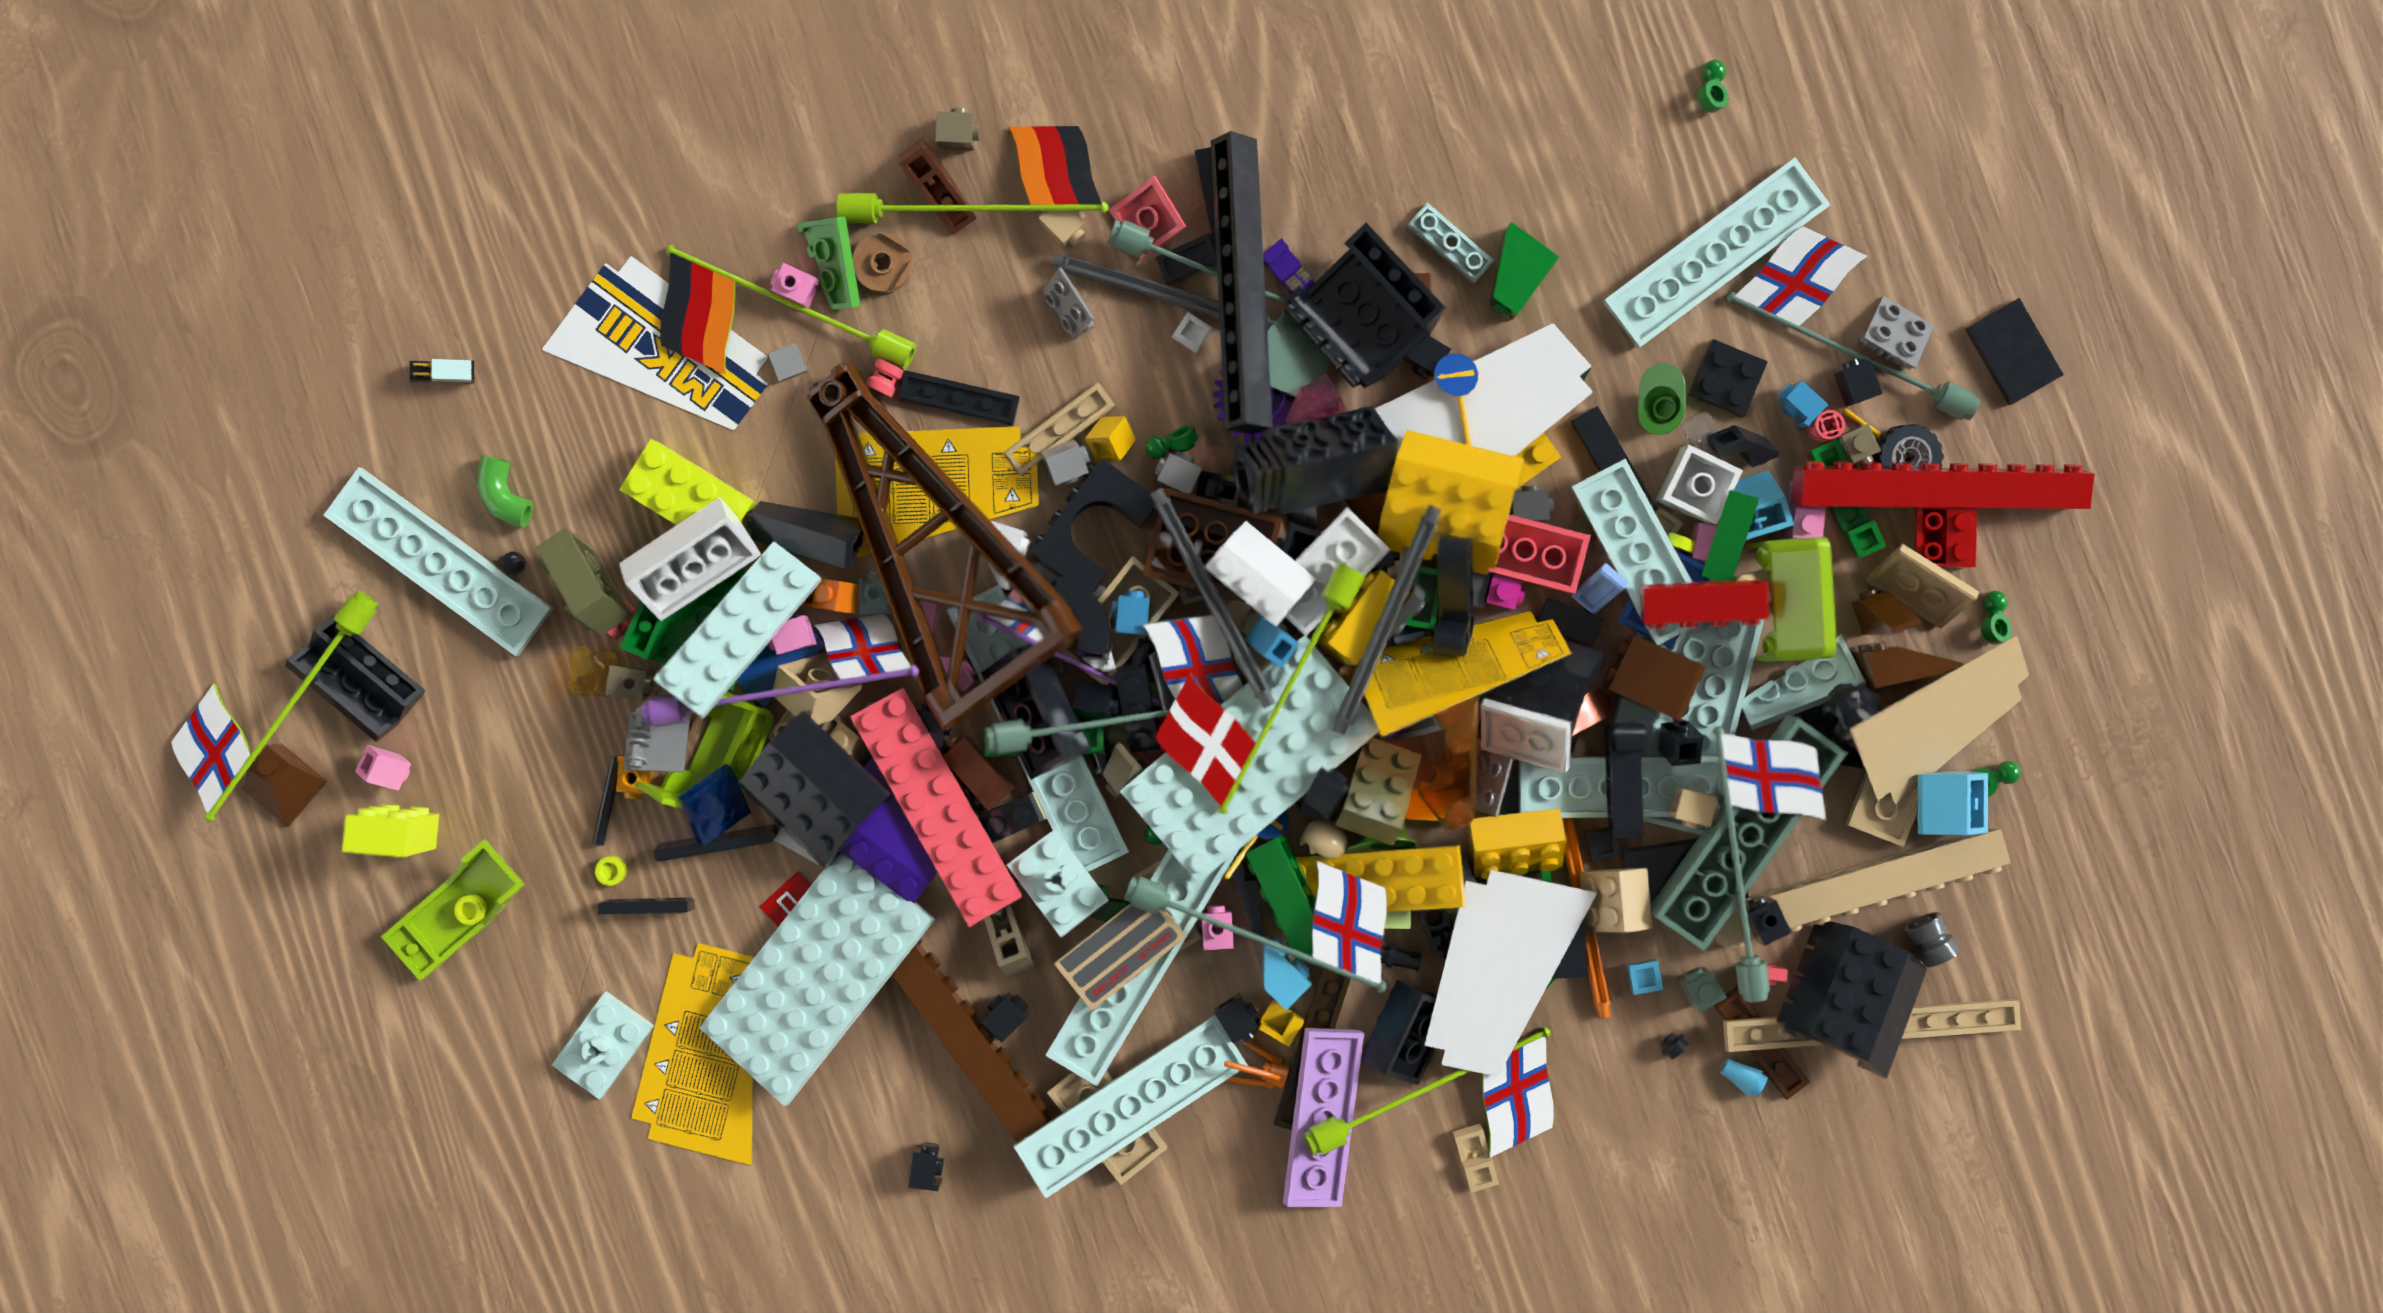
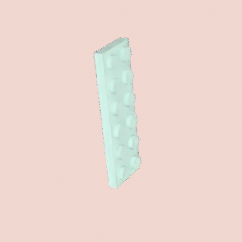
M1626 459L1571 487L1614 570L1629 582L1625 590L1640 618V585L1692 583ZM1667 623L1668 628L1649 629V624H1644L1656 645L1690 629L1680 627V623Z
M773 542L654 678L655 682L703 719L822 581L821 577L776 542Z

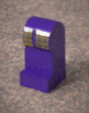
M1282 238L1263 253L1264 266L1290 295L1299 286L1307 290L1315 283Z

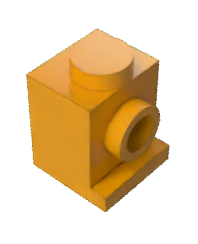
M625 755L618 756L617 762H619L616 791L624 792V798L642 799V794L646 793L635 787L637 781L653 785L654 771L623 770ZM631 772L637 777L634 784L629 782Z

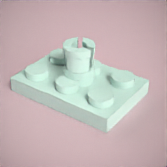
M1055 829L1007 864L1008 868L1061 938L1109 902L1108 898Z
M605 992L552 1066L600 1100L651 1032L654 1025L613 995Z

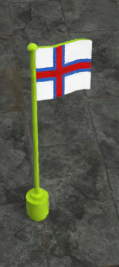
M359 590L354 595L348 597L334 617V620L338 622L335 627L340 630L253 752L250 750L242 729L224 706L217 685L213 684L171 742L179 764L199 793L206 810L204 813L206 821L212 822L216 819L214 815L344 635L352 636L353 633L360 635L377 612L375 608L379 603L375 599Z
M1542 1027V1031L1516 1043L1498 1077L1482 1073V1097L1489 1129V1158L1551 1129L1553 1126V1099L1546 1067V1038L1550 1036V1030L1547 1027ZM1460 1069L1348 1123H1345L1343 1119L1338 1120L1336 1116H1332L1309 1127V1131L1303 1134L1305 1142L1313 1156L1317 1154L1322 1156L1347 1144L1346 1137L1350 1136V1128L1470 1071Z

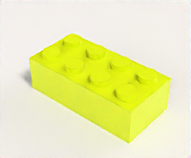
M653 439L649 440L619 489L675 525L680 524L721 497L745 528L750 510L754 511L758 505L751 498Z

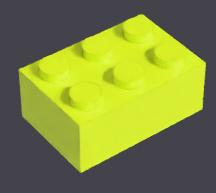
M381 804V806L358 808L357 813L348 814L345 817L342 852L407 857L434 850L437 844L439 814L429 813L428 807L412 806L410 809H399L400 805Z

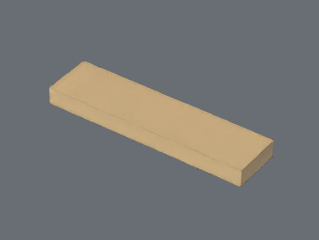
M1097 382L1006 450L1004 455L1019 475L1022 476L1034 464L1037 463L1038 466L1044 461L1041 454L1042 451L1074 439L1114 409L1116 405L1099 382ZM1020 447H1030L1032 452L1037 453V457L1022 468L1012 453Z

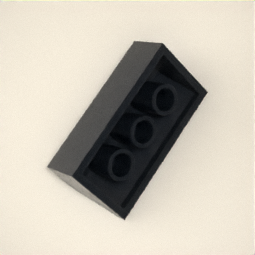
M1030 644L1016 648L983 670L981 675L984 681L1033 645ZM1049 659L993 698L1003 722L1022 720L1024 725H1029L1030 731L1078 723ZM1082 729L1033 736L1031 737V743L1027 744L1026 750L1017 752L1032 780L1075 760L1090 751L1091 748Z

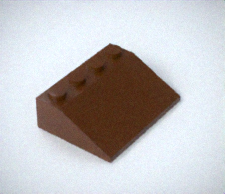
M1165 488L1164 493L1167 498L1171 499L1170 503L1204 567L1245 521L1273 544H1276L1282 518L1259 512L1253 514L1248 509ZM1158 514L1142 576L1199 590L1160 514ZM1206 569L1221 597L1247 603Z

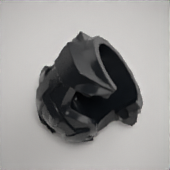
M1841 683L1833 687V690L1828 693L1829 697L1823 704L1822 712L1826 720H1829L1831 723H1835L1836 719H1839V723L1834 731L1835 738L1842 743H1849L1854 741L1851 728L1880 713L1883 709L1874 699L1872 691L1862 685L1854 686L1852 683Z

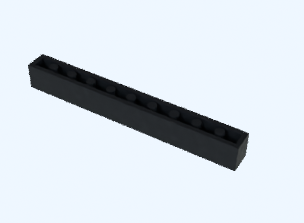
M1229 131L1211 140L1225 430L1252 435L1262 430L1273 428L1257 139Z

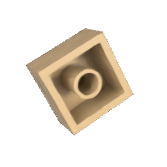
M1647 868L1601 869L1580 872V888L1597 893L1586 913V932H1632L1653 929Z

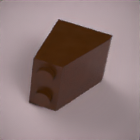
M1628 635L1627 639L1623 638L1615 652L1618 658L1614 666L1610 665L1603 676L1602 681L1605 682L1603 690L1667 720L1681 722L1707 666L1635 635Z

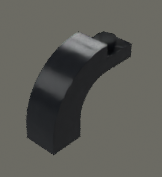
M1057 576L1056 586L1053 588L1066 601L1083 629L1077 644L1079 657L1109 661L1111 632L1102 604L1082 584L1069 578Z

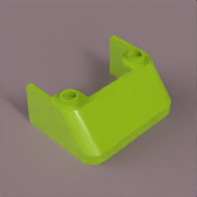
M1811 537L1747 544L1748 550L1757 549L1756 559L1758 565L1762 566L1764 571H1770L1774 631L1768 632L1766 638L1763 639L1762 651L1764 655L1755 656L1754 662L1832 659L1835 656L1837 644L1831 548L1826 537Z
M726 691V693L720 699L734 697L737 695H734ZM750 701L716 705L708 712L707 716L712 718L689 770L684 769V773L669 772L661 787L637 781L635 787L662 804L719 819L729 817L735 811L744 791L740 787L739 781L760 755L773 725L772 713Z

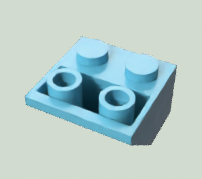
M1769 470L1738 480L1734 491L1760 498L1746 540L1794 525L1786 496Z
M1957 770L1918 774V834L1974 835L1988 833V773Z
M1266 934V935L1263 937V938H1266V939H1268V940H1271V941H1274V942H1276V943H1279V944H1281V945L1286 946L1277 936H1275L1273 939H1271V938ZM1263 944L1264 989L1287 1010L1312 985L1309 979L1311 973L1302 961L1298 962L1297 958L1292 960L1287 953Z

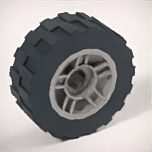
M1907 424L1891 427L1880 435L1881 437L1876 441L1881 451L1873 454L1874 460L1871 461L1882 463V467H1892V462H1905L1903 456L1907 452L1911 461L1906 463H1911V467L1921 468L1922 462L1939 463L1940 468H1942L1944 453H1942L1941 448L1943 447L1941 442L1939 443L1938 437L1935 433H1931L1930 429L1920 427L1917 424Z

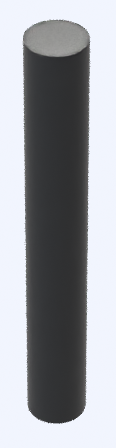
M615 756L610 758L592 841L596 845H604L616 793L619 762H617L618 757Z

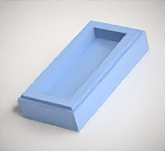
M1605 563L1576 590V594H1572L1571 597L1591 614L1595 615L1624 590L1629 582Z

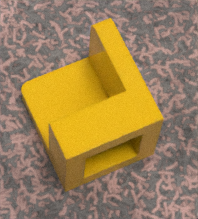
M1125 416L1101 417L1085 437L1096 462H1100L1102 458L1107 462L1121 461L1136 440Z
M1272 1000L1258 1022V1029L1290 1047L1304 1023V1018L1289 1008L1285 1010L1276 1000Z

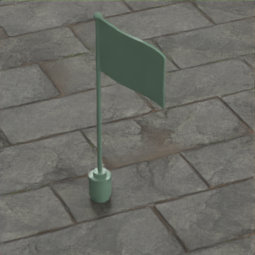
M1126 220L1123 222L1115 221L1108 239V243L1114 245L1113 248L1139 259L1142 253L1148 255L1149 250H1152L1217 277V270L1153 245L1154 238L1149 237L1151 230ZM1265 290L1267 298L1288 306V299ZM1283 313L1267 331L1271 389L1301 400L1318 384L1330 362L1320 352L1324 344L1316 348L1301 332V328L1305 324L1296 326Z

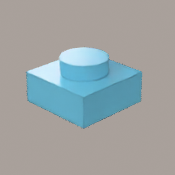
M1652 959L1626 964L1631 993L1633 995L1663 990L1658 960Z

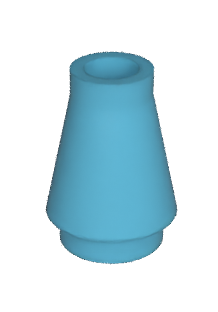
M1729 1058L1720 1071V1074L1729 1079L1743 1093L1756 1098L1762 1092L1768 1079L1767 1076L1762 1074V1070L1735 1062Z

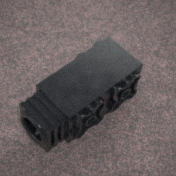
M1373 406L1262 430L1261 438L1256 439L1254 442L1247 441L1245 444H1236V455L1233 463L1234 484L1240 497L1247 503L1253 514L1258 513L1259 510L1267 511L1268 508H1278L1281 514H1287L1388 490L1396 461L1398 441Z

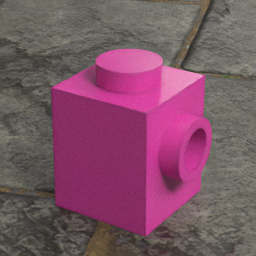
M1495 573L1491 574L1484 604L1507 610H1515L1516 605L1521 606L1524 599L1525 588H1521L1523 581Z

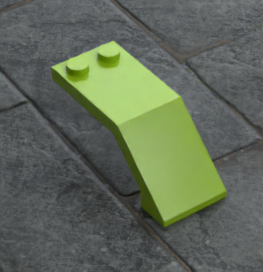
M486 839L461 859L462 863L440 887L381 936L419 981L426 979L489 925L525 885ZM469 894H475L485 901L487 914L481 922L467 926L456 919L454 906L460 898Z

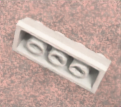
M719 497L619 564L625 584L662 621L761 556V553L738 517Z

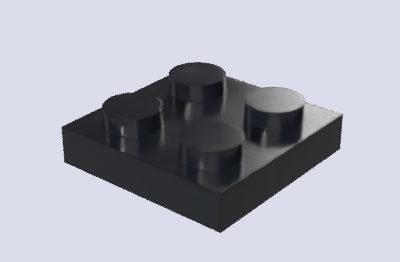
M1712 339L1709 342L1688 395L1737 416L1745 417L1768 361Z

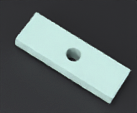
M1428 202L1407 225L1413 233L1472 284L1481 277L1494 261ZM1453 239L1456 246H1448L1446 240Z

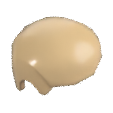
M1316 819L1304 829L1300 838V846H1304L1307 843L1311 854L1317 853L1326 858H1337L1345 852L1348 845V837L1341 827L1335 825L1336 822L1330 823L1324 819Z

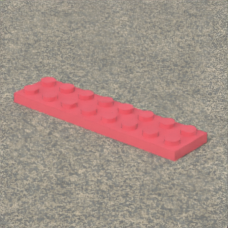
M904 688L850 716L967 925L970 927L1021 898L1020 891Z

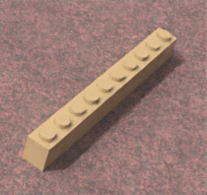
M1988 827V833L1959 835L1757 894L1745 899L1746 907H1748L1750 900L1763 895L1765 898L1770 897L1777 900L1791 932L1802 929V924L1813 922V924L1826 923L1831 920L1830 916L1840 913L1841 916L1853 915L1858 913L1859 908L1869 905L1870 908L1880 907L1888 904L1887 899L1898 897V899L1911 898L1916 896V891L1925 888L1927 891L1942 889L1945 887V882L1955 880L1956 883L1966 882L1973 879V874L1980 872L1984 874L1997 873L2002 870L2001 866L2010 864L2011 861L2002 830ZM1739 904L1715 936L1717 944L1727 947L1729 950L1745 946ZM1749 927L1750 939H1754L1755 937Z

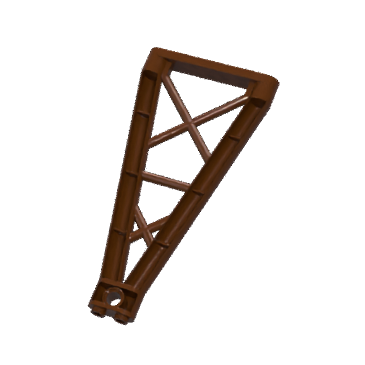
M841 363L831 370V374L826 379L816 382L809 388L810 392L807 395V399L826 429L911 665H915L919 669L916 678L923 698L942 730H946L962 722L1076 639L1083 632V629L1063 597L871 394L853 364ZM838 389H839V390H840V395H839V398L837 399V391H838ZM853 418L884 450L882 467L869 464ZM896 463L903 471L895 470L894 464ZM875 478L880 479L879 486H877ZM892 481L918 486L940 510L939 513L900 543H898L887 513ZM948 520L970 542L961 597L914 587L903 557L905 553ZM980 554L1035 613L973 600ZM920 600L959 609L948 675L943 666ZM971 612L1030 624L1038 628L1043 636L1042 640L966 696L964 695L958 683Z

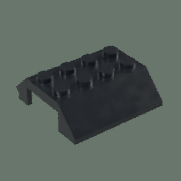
M1367 222L1344 243L1349 250L1307 290L1299 286L1287 298L1289 300L1288 306L1283 311L1296 326L1305 324L1301 328V332L1316 348L1324 344L1320 352L1335 369L1342 365L1344 366L1339 373L1352 388L1361 385L1364 389L1385 378L1426 340L1446 310L1444 304Z
M1565 641L1571 654L1457 703L1456 725L1461 726V734L1481 740V704L1484 699H1489L1571 722L1570 756H1572L1577 742V738L1573 737V733L1590 680L1596 681L1605 652Z
M804 710L768 743L739 781L740 787L745 791V794L759 807L763 808L764 812L776 824L783 828L801 848H804L825 869L840 856L841 852L839 851L861 824L876 813L890 796V793Z
M1831 921L1824 923V925L1814 924L1807 944L1815 948L1814 950L1804 949L1796 969L1803 973L1804 977L1794 975L1786 995L1788 999L1794 1002L1793 1004L1783 1003L1777 1022L1784 1025L1785 1033L1798 1039L1809 1037L1859 1060L1857 1066L1886 1079L1927 968L1909 951L1854 926Z

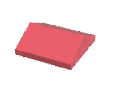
M1156 176L1151 177L1109 209L1115 221L1123 222L1126 220L1151 230L1149 237L1154 238L1152 244L1160 248L1170 243L1187 227ZM1149 250L1148 255L1142 253L1139 260L1146 258L1154 253V251Z

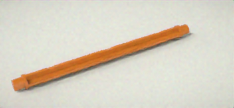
M1562 818L1566 837L1564 854L1570 884L1573 888L1581 889L1580 872H1584L1574 818ZM1586 932V966L1589 973L1593 1007H1596L1599 1019L1611 1017L1609 1008L1611 1001L1609 1000L1603 974L1596 932Z

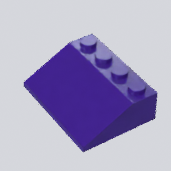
M872 757L864 769L890 793V796L876 813L861 824L839 852L903 899L915 903L935 877L937 870Z

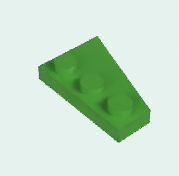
M841 216L796 223L799 232L806 235L810 245L806 249L810 258H815L820 270L818 278L831 310L859 307L860 301L846 217Z

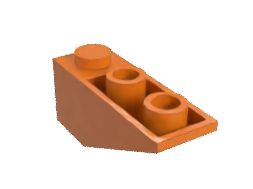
M821 578L822 581L801 604L802 606L857 614L861 585Z

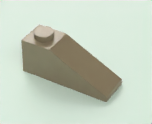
M1013 903L984 918L998 967L1004 975L1010 978L1034 969L1035 966Z

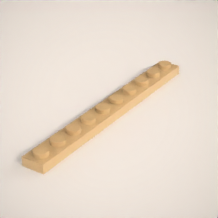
M2005 999L1914 1006L1902 1039L2022 1030L2019 1000ZM1778 1016L1723 1021L1725 1051L1727 1052L1824 1044L1809 1037L1798 1039L1785 1033L1784 1025L1777 1022Z

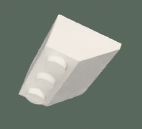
M1247 521L1228 539L1205 567L1275 626L1282 621L1316 580Z

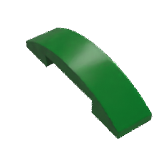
M1839 438L1810 450L1811 460L1824 462V466H1834L1835 461L1849 462ZM1828 506L1843 537L1857 559L1886 547L1875 519L1870 520L1865 507Z

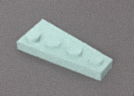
M1841 634L1836 637V653L1832 659L1806 660L1797 667L1793 665L1785 671L1783 676L1775 681L1767 682L1744 698L1742 711L1751 730L1784 719L1787 715L1792 716L1825 703L1829 697L1828 693L1838 684L1852 683L1854 686L1862 685L1866 687L1865 680Z

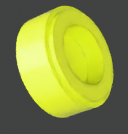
M1672 532L1667 533L1674 548L1692 554L1696 544L1695 541Z
M617 856L604 857L595 866V877L605 886L619 884L624 880L627 873L625 862Z
M469 894L456 902L454 914L460 923L471 926L485 918L487 905L480 896Z

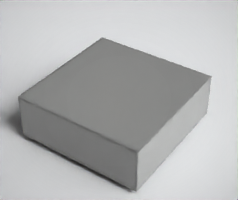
M797 343L768 354L779 382H784L808 372Z

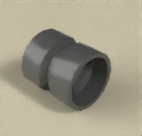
M1931 912L1920 916L1904 927L1909 940L1914 945H1919L1916 952L1925 967H1934L1945 963L1960 952V948L1953 935L1946 934L1948 928L1940 912Z

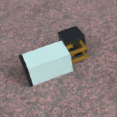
M432 359V364H430V361H409L410 382L430 383V377H432V381L474 383L473 360Z

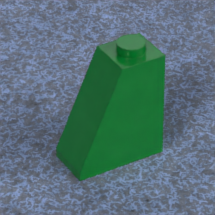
M1513 222L1503 232L1489 301L1494 305L1492 309L1506 319L1508 316L1514 319L1559 258L1557 254Z

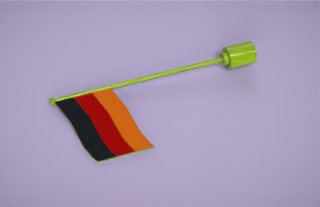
M1011 126L1008 128L1017 146L1021 179L1031 205H883L882 199H878L876 193H839L837 198V216H845L847 224H875L878 222L879 217H883V211H1102V214L1108 211V204L1103 201L1101 203L1092 179L1088 147L1079 126Z
M668 245L666 247V253L670 256L669 287L661 318V346L726 374V348L734 317L736 283L870 342L869 349H872L871 355L873 357L891 363L904 371L907 370L914 358L917 344L899 335L882 329L880 333L875 332L873 336H869L675 249V245Z

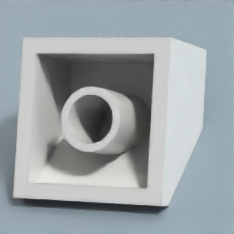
M1691 445L1683 446L1679 449L1655 501L1681 514L1717 525L1729 491L1734 490L1743 470Z

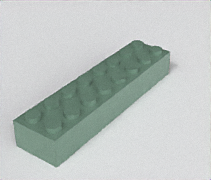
M1790 715L1785 717L1770 738V740L1793 741L1816 748L1821 789L1847 754V752L1802 720ZM1725 802L1719 809L1717 819L1715 821L1712 820L1711 827L1707 826L1651 904V914L1703 951L1706 950L1739 904ZM1732 805L1744 896L1803 814L1760 812Z

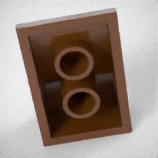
M1885 642L1858 645L1859 651L1851 652L1867 688H1879L1952 672L1963 666L1961 662L1898 646H1886Z

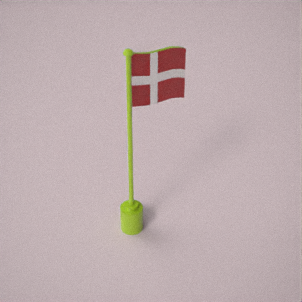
M1338 562L1322 592V595L1327 597L1324 603L1329 605L1256 742L1234 716L1202 690L1191 673H1189L1159 729L1156 739L1175 762L1201 782L1220 805L1217 807L1220 814L1224 815L1229 812L1226 810L1333 610L1340 611L1343 606L1346 608L1350 607L1366 577L1360 572Z

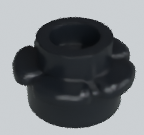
M1673 1032L1670 1033L1661 1043L1663 1047L1662 1054L1667 1055L1671 1060L1678 1057L1688 1046V1042L1683 1038L1684 1034L1676 1035Z

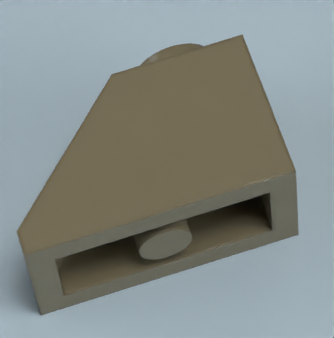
M1121 743L1115 746L1102 775L1109 782L1105 787L1116 800L1121 797L1129 804V801L1120 790L1146 768Z

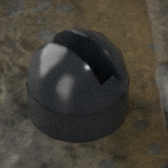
M511 551L499 558L513 578L525 568L526 561L518 552Z

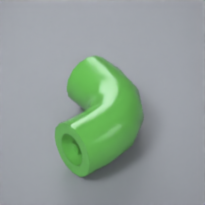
M482 454L478 465L476 483L481 502L494 517L507 524L525 528L533 513V501L516 496L509 490L507 481L512 463Z

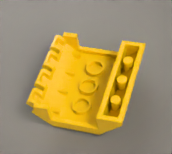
M1406 430L1396 457L1384 503L1378 538L1390 550L1403 553L1404 546L1409 548L1411 546L1412 539L1421 521V516L1425 515L1428 506L1432 505L1441 509V513L1437 520L1439 523L1436 525L1422 558L1432 561L1433 554L1437 555L1438 542L1441 535L1472 538L1473 571L1487 575L1489 568L1495 569L1502 538L1524 459Z

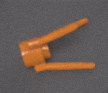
M1249 1040L1242 1044L1269 1060L1270 1063L1264 1062L1262 1069H1257L1230 1061L1224 1062L1226 1067L1260 1076V1079L1232 1076L1224 1081L1235 1084L1282 1089L1289 1072V1066L1281 1064L1282 1058L1270 1054Z

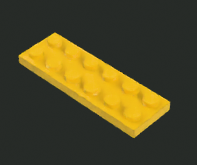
M1460 846L1343 853L1337 858H1326L1322 855L1296 856L1315 898H1317L1318 867L1316 862L1318 861L1384 887L1386 893V912L1462 908L1466 906Z

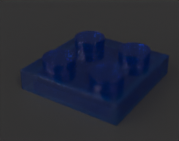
M727 764L678 797L696 841L702 846H706L751 813L735 772Z

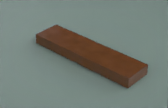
M1737 987L1725 994L1726 998L1713 1005L1724 1020L1761 1018L1752 1005L1743 1000V995L1739 993V988ZM1785 1048L1748 1051L1786 1100L1810 1083Z

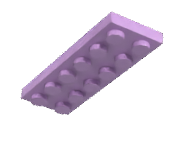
M1305 1028L1283 1204L1287 1207H1342L1352 1128L1349 1129L1350 1136L1346 1137L1347 1144L1322 1156L1320 1154L1315 1156L1311 1154L1303 1134L1309 1131V1127L1332 1116H1336L1338 1120L1343 1119L1345 1123L1353 1121L1364 1033L1360 1030Z

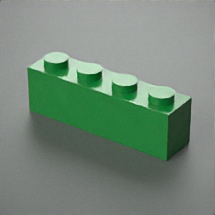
M1283 835L1245 853L1248 858L1247 866L1250 872L1257 876L1261 884V895L1267 903H1270L1274 911L1273 918L1275 924L1280 930L1283 929L1287 938V947L1313 956L1312 922L1316 898L1286 836ZM1296 957L1297 960H1298V962H1300V961L1303 960V959H1300V958Z

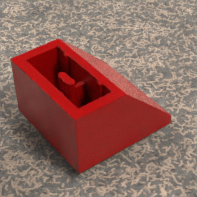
M1915 507V552L1940 568L1964 569L1976 567L1977 508Z

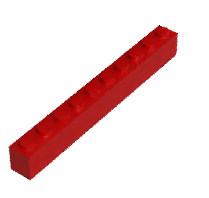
M1805 461V466H1794L1791 502L1801 506L2091 509L2095 473L2084 471L2083 465L2064 464V469H2054L2055 465L2036 464L2035 469H2026L2024 464L2009 463L2007 464V469L1997 468V464L1979 463L1978 468H1968L1969 464L1950 463L1949 468H1940L1939 463L1922 462L1921 468L1911 467V463L1892 462V467H1882V463L1863 462V467H1853L1852 462L1835 461L1834 466H1824V462Z

